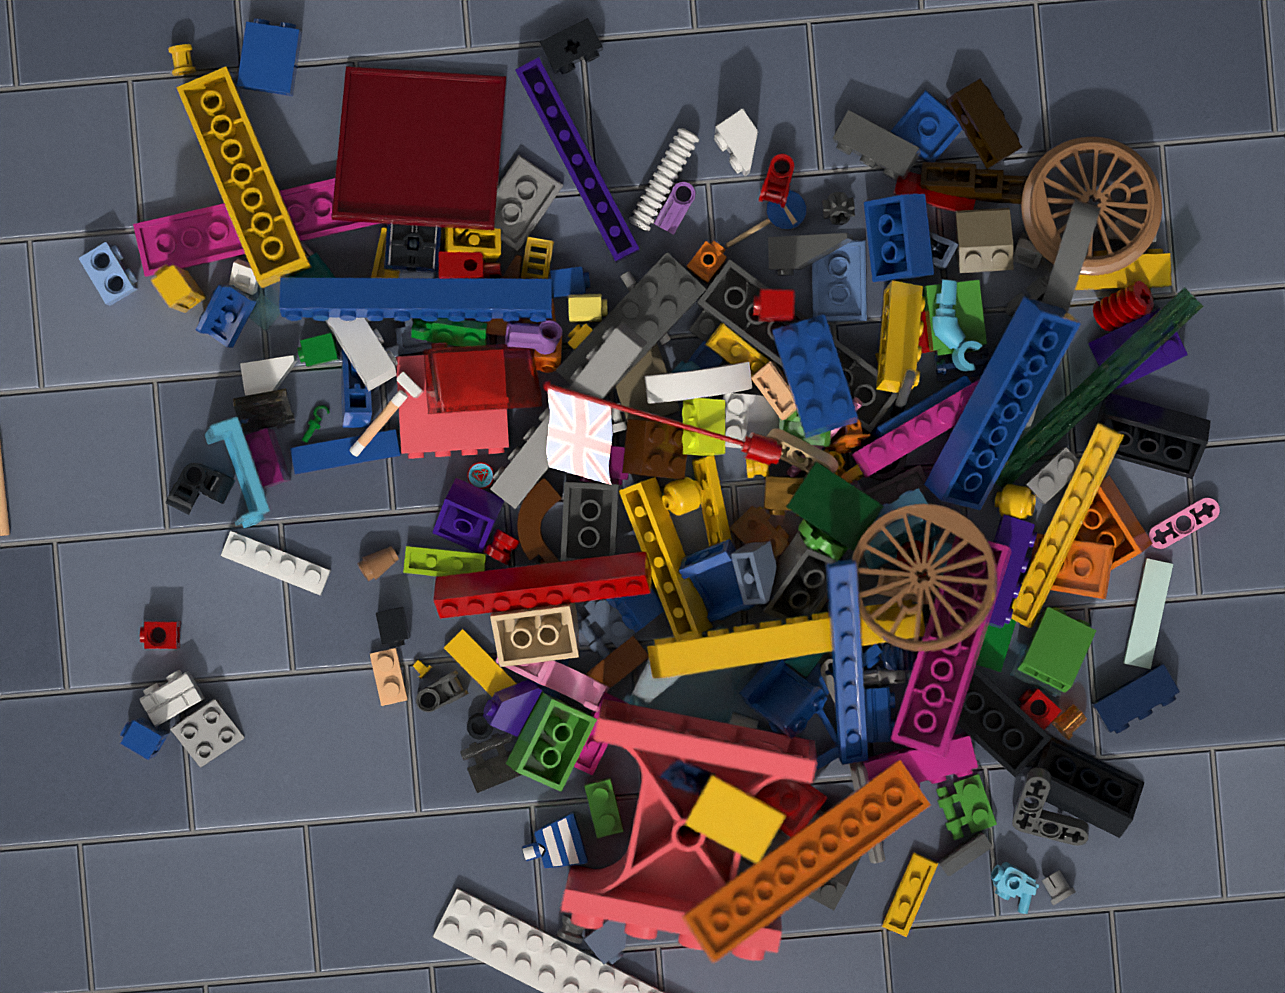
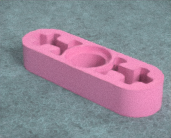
M1202 498L1152 526L1147 533L1153 543L1151 546L1157 549L1166 548L1214 521L1220 512L1218 503L1211 498ZM1203 503L1212 505L1211 516L1201 515L1197 518L1201 522L1196 524L1195 517L1189 511L1193 509L1194 513H1198L1203 509ZM1182 515L1187 516L1191 521L1190 528L1186 531H1180L1176 527V520ZM1170 522L1171 529L1177 536L1173 538V534L1170 533L1164 537L1165 542L1163 544L1160 541L1155 542L1153 540L1156 536L1155 531L1158 529L1160 532H1165L1169 529L1166 524Z

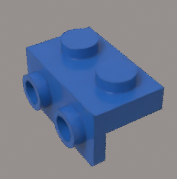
M219 284L212 292L211 300L199 318L196 331L209 334L224 346L233 348L257 301L234 285Z

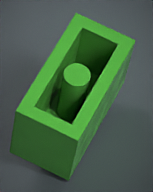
M611 777L585 783L584 787L597 838L624 832Z

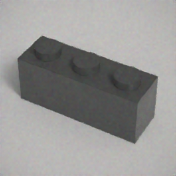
M850 110L846 113L833 136L838 150L847 155H850L851 152L861 157L859 161L871 168H874L875 165L883 168V174L897 181L898 177L906 180L921 153L917 146Z

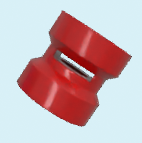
M497 529L493 535L494 541L486 547L484 552L507 565L511 559L510 554L512 550L518 547L520 541Z

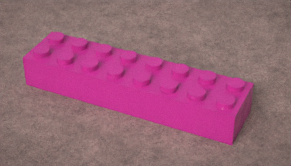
M955 536L952 549L961 543L963 539ZM988 541L996 560L998 583L993 605L981 625L967 638L950 647L918 652L891 739L894 742L943 758L947 757L1012 553L1009 547ZM968 543L948 559L946 567L983 556L984 552ZM982 561L946 572L943 576L987 580L989 578L987 561ZM941 581V584L980 604L983 603L987 585ZM939 588L938 592L965 624L979 610V608ZM936 596L934 607L943 637H946L961 629L962 626ZM932 612L922 641L939 638Z

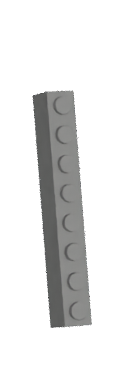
M623 322L616 328L611 326L602 337L605 343L601 348L595 346L586 357L590 361L584 369L580 366L570 379L573 381V384L569 387V390L604 399L648 342ZM549 406L539 417V420L542 421L537 429L532 427L523 439L526 441V444L522 449L517 446L507 458L511 461L508 467L505 469L501 466L492 478L496 482L490 489L514 509L522 503L526 495L549 468L547 459V438L550 421Z

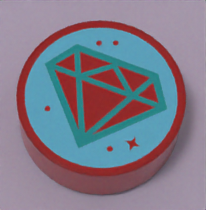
M475 463L468 470L467 478L469 483L480 489L489 487L494 481L492 479L494 470L487 463Z

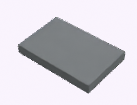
M520 155L498 185L495 228L501 229V241L519 252L527 237L530 236L564 186Z

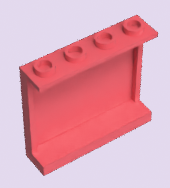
M504 350L396 357L398 363L396 365L397 377L402 372H405L424 391L418 398H414L397 381L398 391L402 390L408 395L407 399L399 407L401 454H408V459L424 458L425 452H435V457L451 456V451L461 450L462 456L478 455L477 449H488V454L505 453L504 448H509L510 443Z

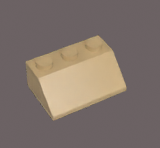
M575 603L492 612L490 616L500 667L577 658L580 656L578 617Z

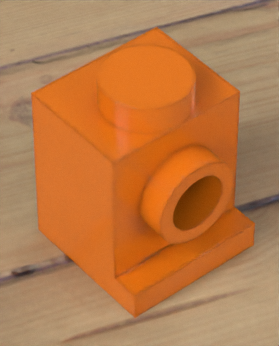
M714 240L711 244L705 241L686 268L708 284L727 259V256L723 254L726 249ZM705 255H711L714 258L712 264L707 265L704 263L703 258Z

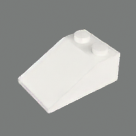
M737 393L723 394L722 400H725V436L743 441L744 437H749L751 432L767 436L772 429H779L780 417L764 396ZM725 441V447L741 448L740 445Z

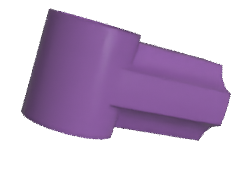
M679 182L673 187L654 222L655 225L673 235L696 196L695 189L690 183ZM681 186H686L691 190V198L686 202H681L676 198V190Z
M545 320L541 324L508 322L505 341L508 347L534 348L541 354H551L556 349L562 336V328L557 322L552 320Z

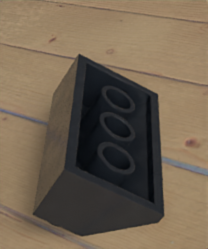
M1106 392L1095 428L1098 423H1102L1124 435L1114 458L1193 479L1208 444L1211 420Z
M1053 737L1040 750L1031 770L1043 768L1051 775L1050 790L1045 802L1121 838L1133 821L1145 782ZM1037 780L1034 787L1039 788L1041 780Z

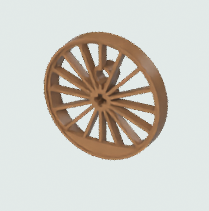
M915 504L904 506L885 514L864 533L852 558L856 563L858 604L861 618L880 638L903 649L934 651L950 647L964 640L981 625L995 599L998 573L996 560L990 544L971 521L946 507L932 504ZM914 515L926 520L922 563L909 525L908 516ZM903 518L917 564L912 561L885 527ZM931 523L945 529V532L927 563ZM882 530L913 568L869 546V544ZM950 532L963 539L961 543L933 564ZM968 543L984 552L983 556L937 569ZM868 550L908 572L860 568L865 551ZM982 561H987L989 578L987 580L940 576V574ZM925 572H928L927 575L930 580H924L922 583H919L920 580L917 575H923ZM860 573L907 578L861 593L859 590ZM938 581L987 585L988 587L983 603L980 604ZM909 584L872 615L867 612L862 598ZM934 586L979 608V610L965 624ZM929 590L933 591L962 626L961 629L943 637ZM926 592L939 638L936 640L919 641L921 613ZM915 595L918 598V603L914 608L903 606V600L906 596ZM898 601L901 612L891 631H887L877 624L875 619ZM905 614H917L914 640L904 639L895 635Z

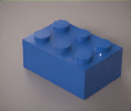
M904 194L864 202L872 282L898 281L934 275L925 194Z

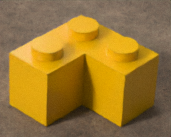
M441 227V252H481L484 255L485 263H496L501 255V229L495 228L493 231Z

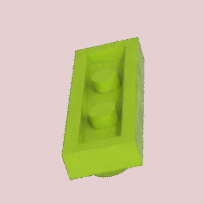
M406 546L403 573L440 577L485 571L487 554Z

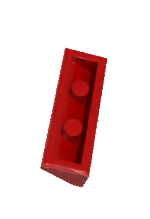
M909 172L906 180L899 177L897 179L893 192L894 196L925 194L926 205L954 213L962 210H973L974 199L946 195L920 188V174Z

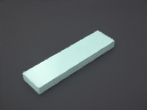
M1148 558L1145 560L1123 661L1125 664L1151 669L1173 568L1171 563Z

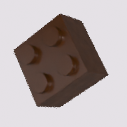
M628 419L622 473L684 480L687 454H683V429L662 422Z

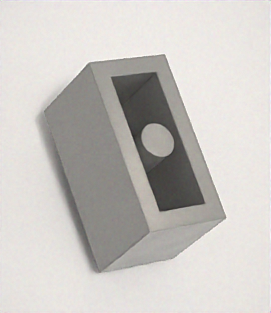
M1063 447L1024 485L1032 491L1033 495H1036V498L1042 504H1046L1071 480L1080 461L1066 447Z

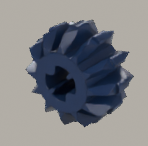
M885 642L882 645L881 656L884 666L888 670H913L919 651L903 649Z

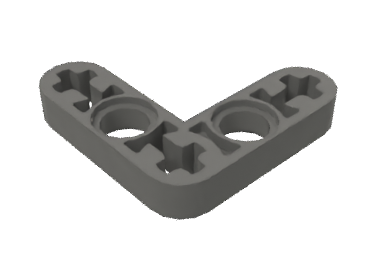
M1043 768L1030 770L1013 812V827L1024 833L1070 845L1079 846L1085 844L1088 841L1089 825L1081 819L1043 810L1050 790L1051 775ZM1037 780H1041L1039 788L1034 787ZM1027 797H1034L1038 802L1029 803L1025 799ZM1025 812L1029 813V817H1027L1026 820H1023ZM1050 822L1058 827L1051 829L1044 826V824Z

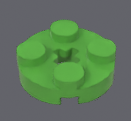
M805 519L799 524L798 530L806 537L804 543L810 549L817 551L819 548L835 561H839L849 549Z

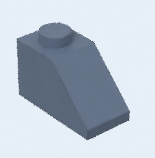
M770 541L747 543L731 553L744 605L766 604L770 599L777 568Z
M606 919L603 922L602 928L593 929L584 936L585 942L603 965L608 961L613 964L624 955L622 950L625 949L627 934L624 932L626 923Z

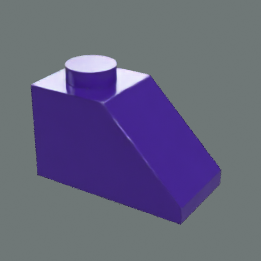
M528 679L497 691L492 699L487 701L483 716L490 726L518 736L542 689L536 682Z

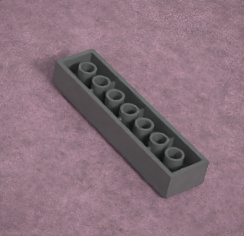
M729 260L699 299L697 305L724 323L783 369L772 330L804 321L808 318L794 308L791 322L758 321V315H753L754 297L759 296L761 290L770 289ZM832 337L851 398L856 397L862 402V406L856 411L857 419L861 422L862 428L867 433H870L897 398L898 393L876 389L877 370Z

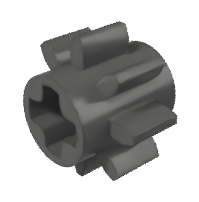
M834 192L828 196L827 200L822 201L824 219L830 218L832 224L843 225L850 220V217H855L854 198H847L844 192Z

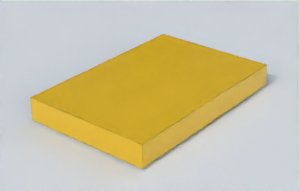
M712 775L685 824L748 859L759 863L783 821L785 814Z

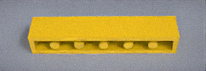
M656 477L619 490L642 552L646 551L652 569L651 577L676 641H681L680 635L702 633L713 628L707 618L708 613L703 600L690 577L683 579L679 572L682 558L686 557L669 511L665 509L662 503L663 495Z

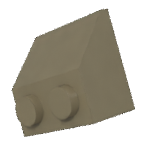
M1010 208L956 211V243L958 244L956 259L960 273L1014 270Z

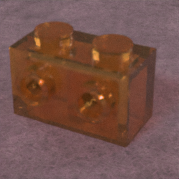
M751 506L729 527L745 545L747 543L770 541L774 558H777L790 544L787 541L790 536L780 525L774 528L768 522L771 516L761 506L757 509Z

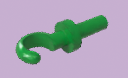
M319 405L314 409V420H309L308 424L310 426L301 440L307 443L315 429H320L319 423L322 419L317 416V411L323 408L329 414L330 411L327 406Z

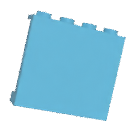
M236 417L210 426L205 433V438L208 445L221 440L225 441L249 514L243 515L236 520L235 524L236 526L242 524L243 528H247L265 519L264 515L270 510L238 418Z

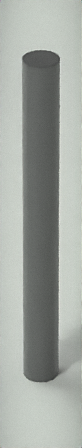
M907 370L891 412L892 418L902 413L916 378L914 370Z

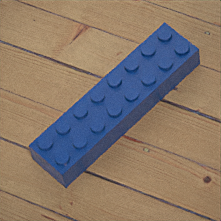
M1027 297L1023 298L924 484L941 501L981 510L1081 324L1063 308Z

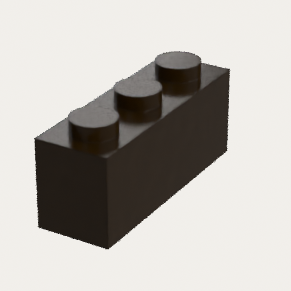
M981 78L945 100L987 169L1022 148L1018 135L1009 126L1004 112L997 106L991 96L990 89L982 82Z

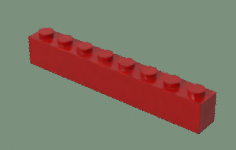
M645 551L436 577L433 601L441 619L650 594L652 569Z

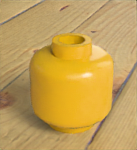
M685 477L684 480L677 479L665 485L662 503L665 509L681 516L700 507L701 500L703 499V490L699 482L689 477Z
M1007 484L1002 492H997L995 507L999 508V513L1002 517L1003 515H1008L1024 521L1034 513L1036 495H1033L1028 487Z

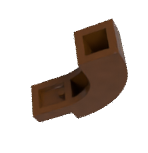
M546 478L537 483L526 495L520 507L517 521L518 537L522 549L530 561L539 554L542 557L539 560L540 564L561 562L546 545L541 533V525L545 514L562 499Z

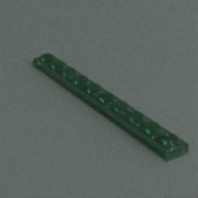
M1184 287L1016 443L995 483L1003 489L1007 484H1012L1202 309L1204 306Z

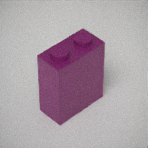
M266 428L244 436L262 489L291 480L274 429Z

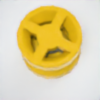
M746 459L748 478H753L755 475L769 476L768 465Z

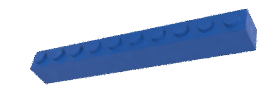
M280 278L279 310L281 317H286L287 320L298 321L302 317H309L317 321H326L329 318H340L344 321H354L356 318H367L370 321H381L383 318H394L397 321H409L410 318L436 321L438 318H448L450 321L459 322L465 320V318H476L477 321L487 322L491 321L492 318H503L507 322H515L519 319L543 322L546 319H552V279Z

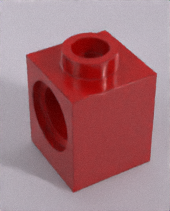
M145 621L144 627H140V643H144V649L180 648V621ZM157 627L164 629L166 632V638L163 642H158L153 637V632Z
M1036 687L1032 691L1027 689L1018 699L1021 702L1018 707L1043 730L1062 711ZM1035 700H1042L1044 703V710L1040 714H1033L1031 711V704Z

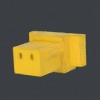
M417 660L413 665L420 673L418 676L420 679L432 668L431 665L425 666L420 660Z

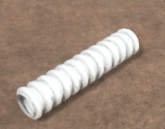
M678 128L677 132L679 134L677 136L674 135V143L669 144L670 150H666V157L661 159L662 165L657 166L658 172H654V179L649 181V188H645L646 194H642V201L637 203V210H633L634 216L629 217L631 224L644 231H650V223L653 224L655 222L653 218L658 216V209H662V201L665 202L667 200L665 196L670 194V187H674L675 183L673 181L679 178L677 174L682 172V165H686L687 161L685 159L691 156L690 150H694V143L699 141L698 136L684 128Z

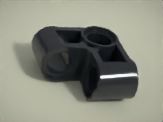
M190 463L182 470L165 503L187 515H190L200 492L224 504L236 480L201 463ZM192 467H197L202 472L201 480L196 483L192 482L188 477V472Z

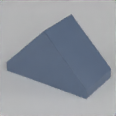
M929 231L933 266L943 271L947 267L958 244Z

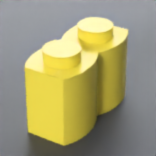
M601 294L568 296L570 323L601 322L603 317L608 315L607 299H602Z

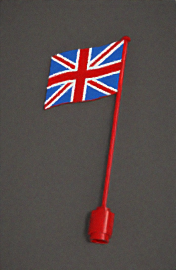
M546 381L543 385L544 390L549 393L550 405L547 438L549 467L611 485L609 476V458L613 435L611 408L740 445L741 452H744V458L766 465L771 463L777 464L782 453L783 444L778 443L777 439L751 432L749 437L745 436L742 441L550 384V381Z

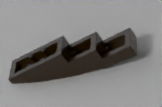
M922 162L920 188L974 200L1022 204V194L1028 176L1004 175V170L977 169L976 163Z

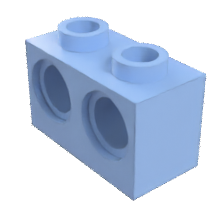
M105 242L78 259L105 304L111 306L137 290L134 284L137 282V278L130 268L125 269L120 260L124 257L117 245L111 246L110 243ZM102 254H107L110 258V263L105 268H100L97 264L98 257ZM115 277H121L124 282L122 289L119 291H113L111 288V282Z

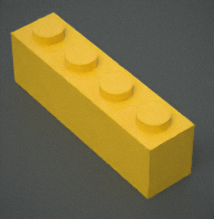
M1147 249V254H1142L1136 261L1121 270L1104 275H1079L1075 290L1126 289L1127 286L1134 285L1137 281H1143L1149 288L1172 286L1171 253H1163V249ZM1106 250L1093 251V257L1108 255Z
M168 264L164 265L154 273L156 277L151 280L168 306L183 313H186L207 298L190 273L175 265L170 267Z
M892 280L884 290L876 389L899 393L907 370H914L916 372L912 389L919 383L920 371L917 370V362L920 360L922 347L918 344L924 327L923 321H920L921 313L925 307V297L922 296L923 286Z

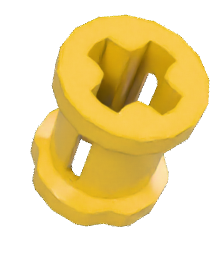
M191 44L176 45L168 48L169 53L172 54L173 76L188 75L196 72V67L192 66Z

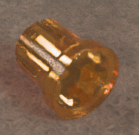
M1072 704L1058 718L1056 717L1052 724L1063 737L1070 740L1073 737L1072 733L1087 721V718Z

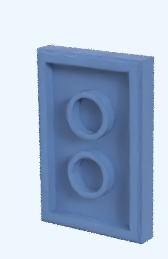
M853 240L812 264L813 317L825 314L827 322L867 321L865 240Z

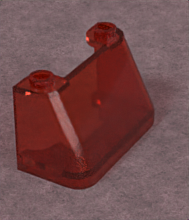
M432 343L431 349L423 350L428 414L543 406L532 348L508 347L507 344L448 348L447 343Z

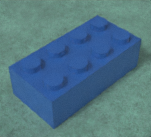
M825 314L772 330L805 438L857 423V413Z

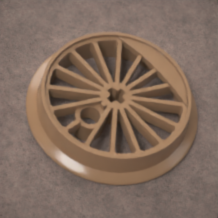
M1081 137L1061 143L1048 151L1035 164L1026 180L1021 204L1023 223L1035 248L1052 264L1055 263L1062 241L1060 234L1065 231L1067 225L1066 223L1061 229L1057 230L1053 219L1070 214L1072 208L1051 215L1048 203L1073 205L1074 200L1047 198L1044 183L1078 199V201L1088 203L1089 199L1092 198L1093 202H1099L1097 206L1101 207L1097 219V225L1108 255L1092 256V235L1080 275H1104L1127 267L1148 249L1159 229L1162 216V196L1157 178L1148 163L1137 152L1118 141L1103 137ZM1094 153L1092 190L1087 181L1079 154ZM1098 153L1111 156L1113 160L1098 190H1096ZM1074 156L1085 190L1063 167L1062 161ZM1117 160L1130 168L1101 193ZM1057 167L1080 194L1046 178L1053 168ZM1133 172L1141 185L1129 189L1128 186L1121 182ZM1116 189L1122 190L1126 196L1125 201L1121 203L1114 202L1111 199V192ZM1140 190L1144 191L1146 204L1129 203L1131 193ZM1123 208L1146 210L1144 222L1140 224L1113 210ZM1105 213L1138 228L1139 233L1132 241H1129ZM1100 216L1126 244L1124 248L1112 252Z

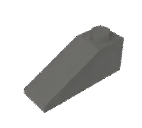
M837 233L768 237L769 270L777 271L778 276L794 275L793 270H802L853 241V235Z

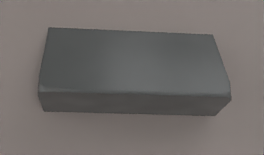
M979 831L940 857L938 863L946 875L951 876L991 849L992 845L985 834Z

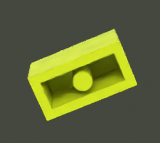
M707 398L683 400V423L725 435V400ZM683 429V454L701 456L725 454V441Z

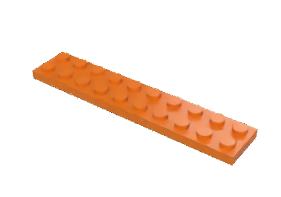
M898 760L681 918L710 961L715 963L931 806V804L901 760Z

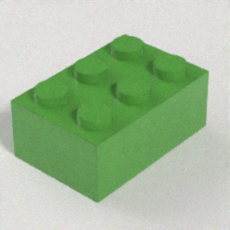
M541 692L506 764L517 773L562 792L597 719L580 708Z

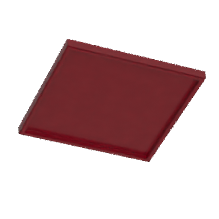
M346 66L332 220L494 231L506 76Z

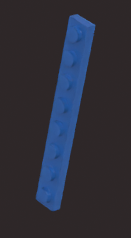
M853 559L826 564L839 761L842 765L868 760L856 563Z

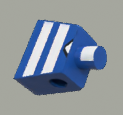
M574 811L536 829L534 835L537 842L522 846L526 862L541 857L544 868L588 863L587 853Z

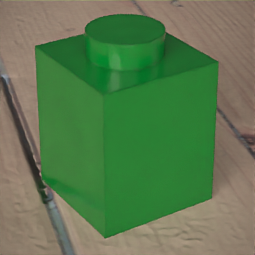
M333 333L300 340L301 347H297L300 362H305L306 367L340 360Z

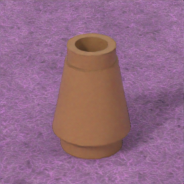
M390 546L362 557V561L357 564L369 582L372 579L377 580L399 558Z

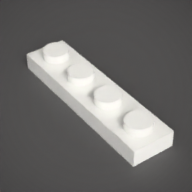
M230 531L221 553L222 557L318 595L322 594L331 572L327 568L234 531Z

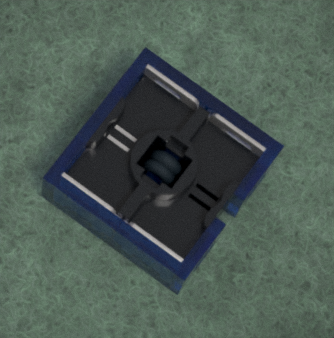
M387 224L384 269L408 272V267L416 268V272L439 274V252H441L443 227Z

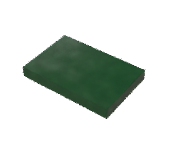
M815 461L786 505L788 509L852 551H855L860 539L884 507L817 461Z

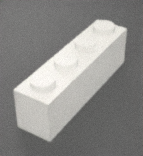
M329 318L325 322L368 391L397 375L395 366L398 363L390 350L386 352L381 344L384 343V340L377 329L372 331L368 324L370 320L367 318H356L354 321H344L340 318Z

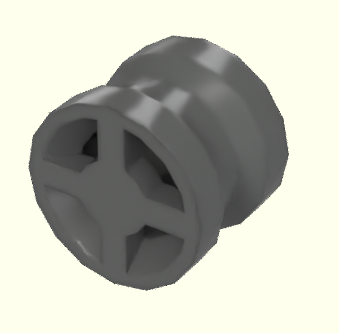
M563 914L562 928L558 929L557 936L581 944L583 940L582 932L587 928L573 924L570 921L571 915Z

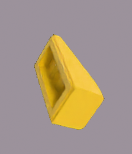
M527 237L521 279H548L554 241ZM532 246L545 248L547 252L546 254L532 252ZM530 257L544 259L545 265L529 262ZM528 268L544 270L543 275L528 273Z

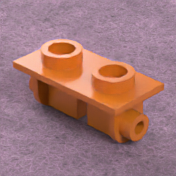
M857 419V423L841 427L831 438L830 447L827 446L825 449L835 450L839 454L849 453L851 448L860 446L862 441L870 437V434L862 433L861 422Z

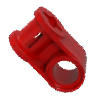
M778 154L772 158L767 177L763 182L759 202L765 200L780 204L781 208H785L794 171V162L790 156ZM779 161H784L789 165L790 169L785 174H779L775 171V164Z

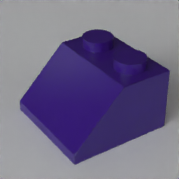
M455 478L444 500L432 533L482 554L500 514L504 500Z

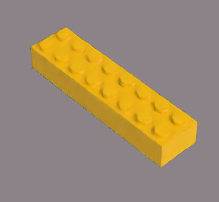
M223 67L176 87L260 287H267L279 282L280 278H288L312 268L228 68Z

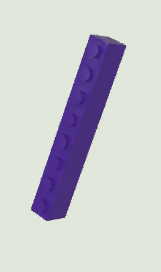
M538 57L515 69L615 263L640 251L540 58Z

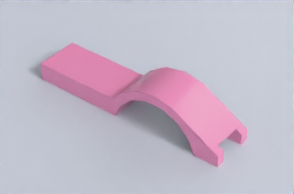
M554 660L505 666L538 684L580 702L583 706L596 712L600 709L598 704L603 693L609 689V687Z

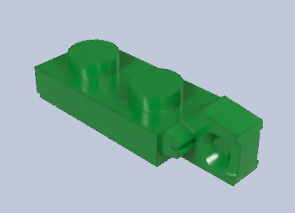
M438 318L436 321L414 319L411 337L420 340L426 339V341L485 350L487 344V324L470 320L455 322L450 321L448 318Z

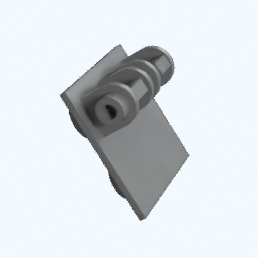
M215 698L170 728L200 768L245 738L223 710L222 703L218 699L215 700Z

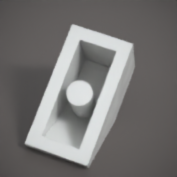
M291 355L241 363L245 396H252L253 400L269 398L268 393H273L277 390L296 364V356Z

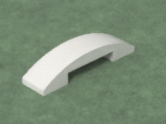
M749 362L645 376L648 403L701 398L752 389Z

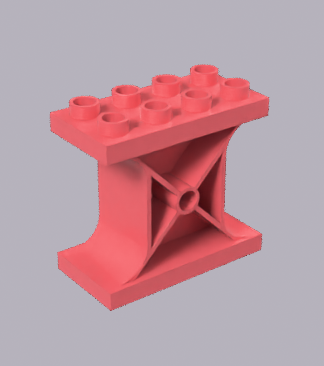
M603 699L594 740L620 745L636 758L642 770L640 794L630 844L625 855L615 864L601 869L571 865L561 911L572 912L570 921L581 927L599 929L603 927L604 919L626 923L624 932L636 938L655 939L657 931L663 930L678 933V943L682 946L703 950L681 917L736 878L741 854L685 825V821L700 796L694 794L693 791L688 792L681 788L672 787L669 780L661 778L660 774L679 759L715 773L719 779L754 797L760 788L777 779L789 778L812 783L816 766L815 740L795 736L791 739L785 734ZM781 915L734 948L732 954L743 959L759 961L764 959L765 951L778 953L782 934Z

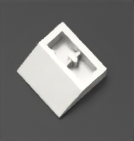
M741 109L716 126L714 140L722 152L727 149L731 155L729 162L737 174L742 172L744 176H747L751 169L758 131L745 111Z

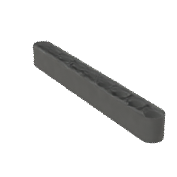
M1074 200L1045 291L1043 303L1063 308L1068 312L1101 207ZM1037 406L1023 431H1030Z

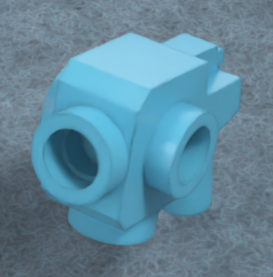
M1008 862L1002 863L1001 866L996 865L991 873L993 885L997 888L995 893L1005 900H1009L1010 897L1015 898L1016 895L1019 896L1020 901L1017 911L1022 914H1028L1032 895L1036 894L1039 884L1035 883L1036 880L1027 875L1022 869Z

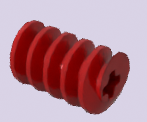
M1137 281L1134 285L1127 286L1126 289H1120L1117 293H1112L1109 297L1096 301L1093 305V316L1103 329L1107 331L1116 330L1118 327L1141 318L1153 310L1152 293L1143 281Z

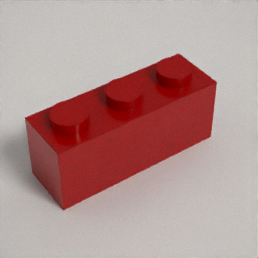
M761 290L759 296L754 297L753 315H758V321H792L794 291Z

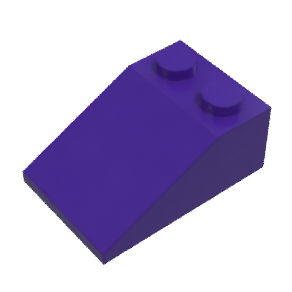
M1161 307L1088 343L1111 392L1188 355L1165 307Z

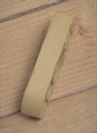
M774 428L767 435V437L777 439L778 443L783 444L780 459L807 473L815 461L833 473L838 469V462L832 455L784 430ZM795 450L801 451L806 458L800 457Z

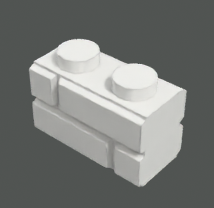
M178 670L166 677L168 683L161 687L156 683L143 690L145 696L140 698V702L155 727L205 699L189 671L182 674L181 670Z

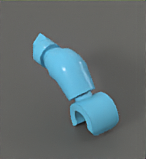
M942 280V293L937 294L936 304H939V309H936V314L932 317L934 334L949 349L954 348L952 361L959 370H976L974 364H970L965 360L964 352L967 348L973 351L978 350L982 345L976 341L964 340L966 336L958 325V318H955V310L952 309L953 305H956L957 281Z

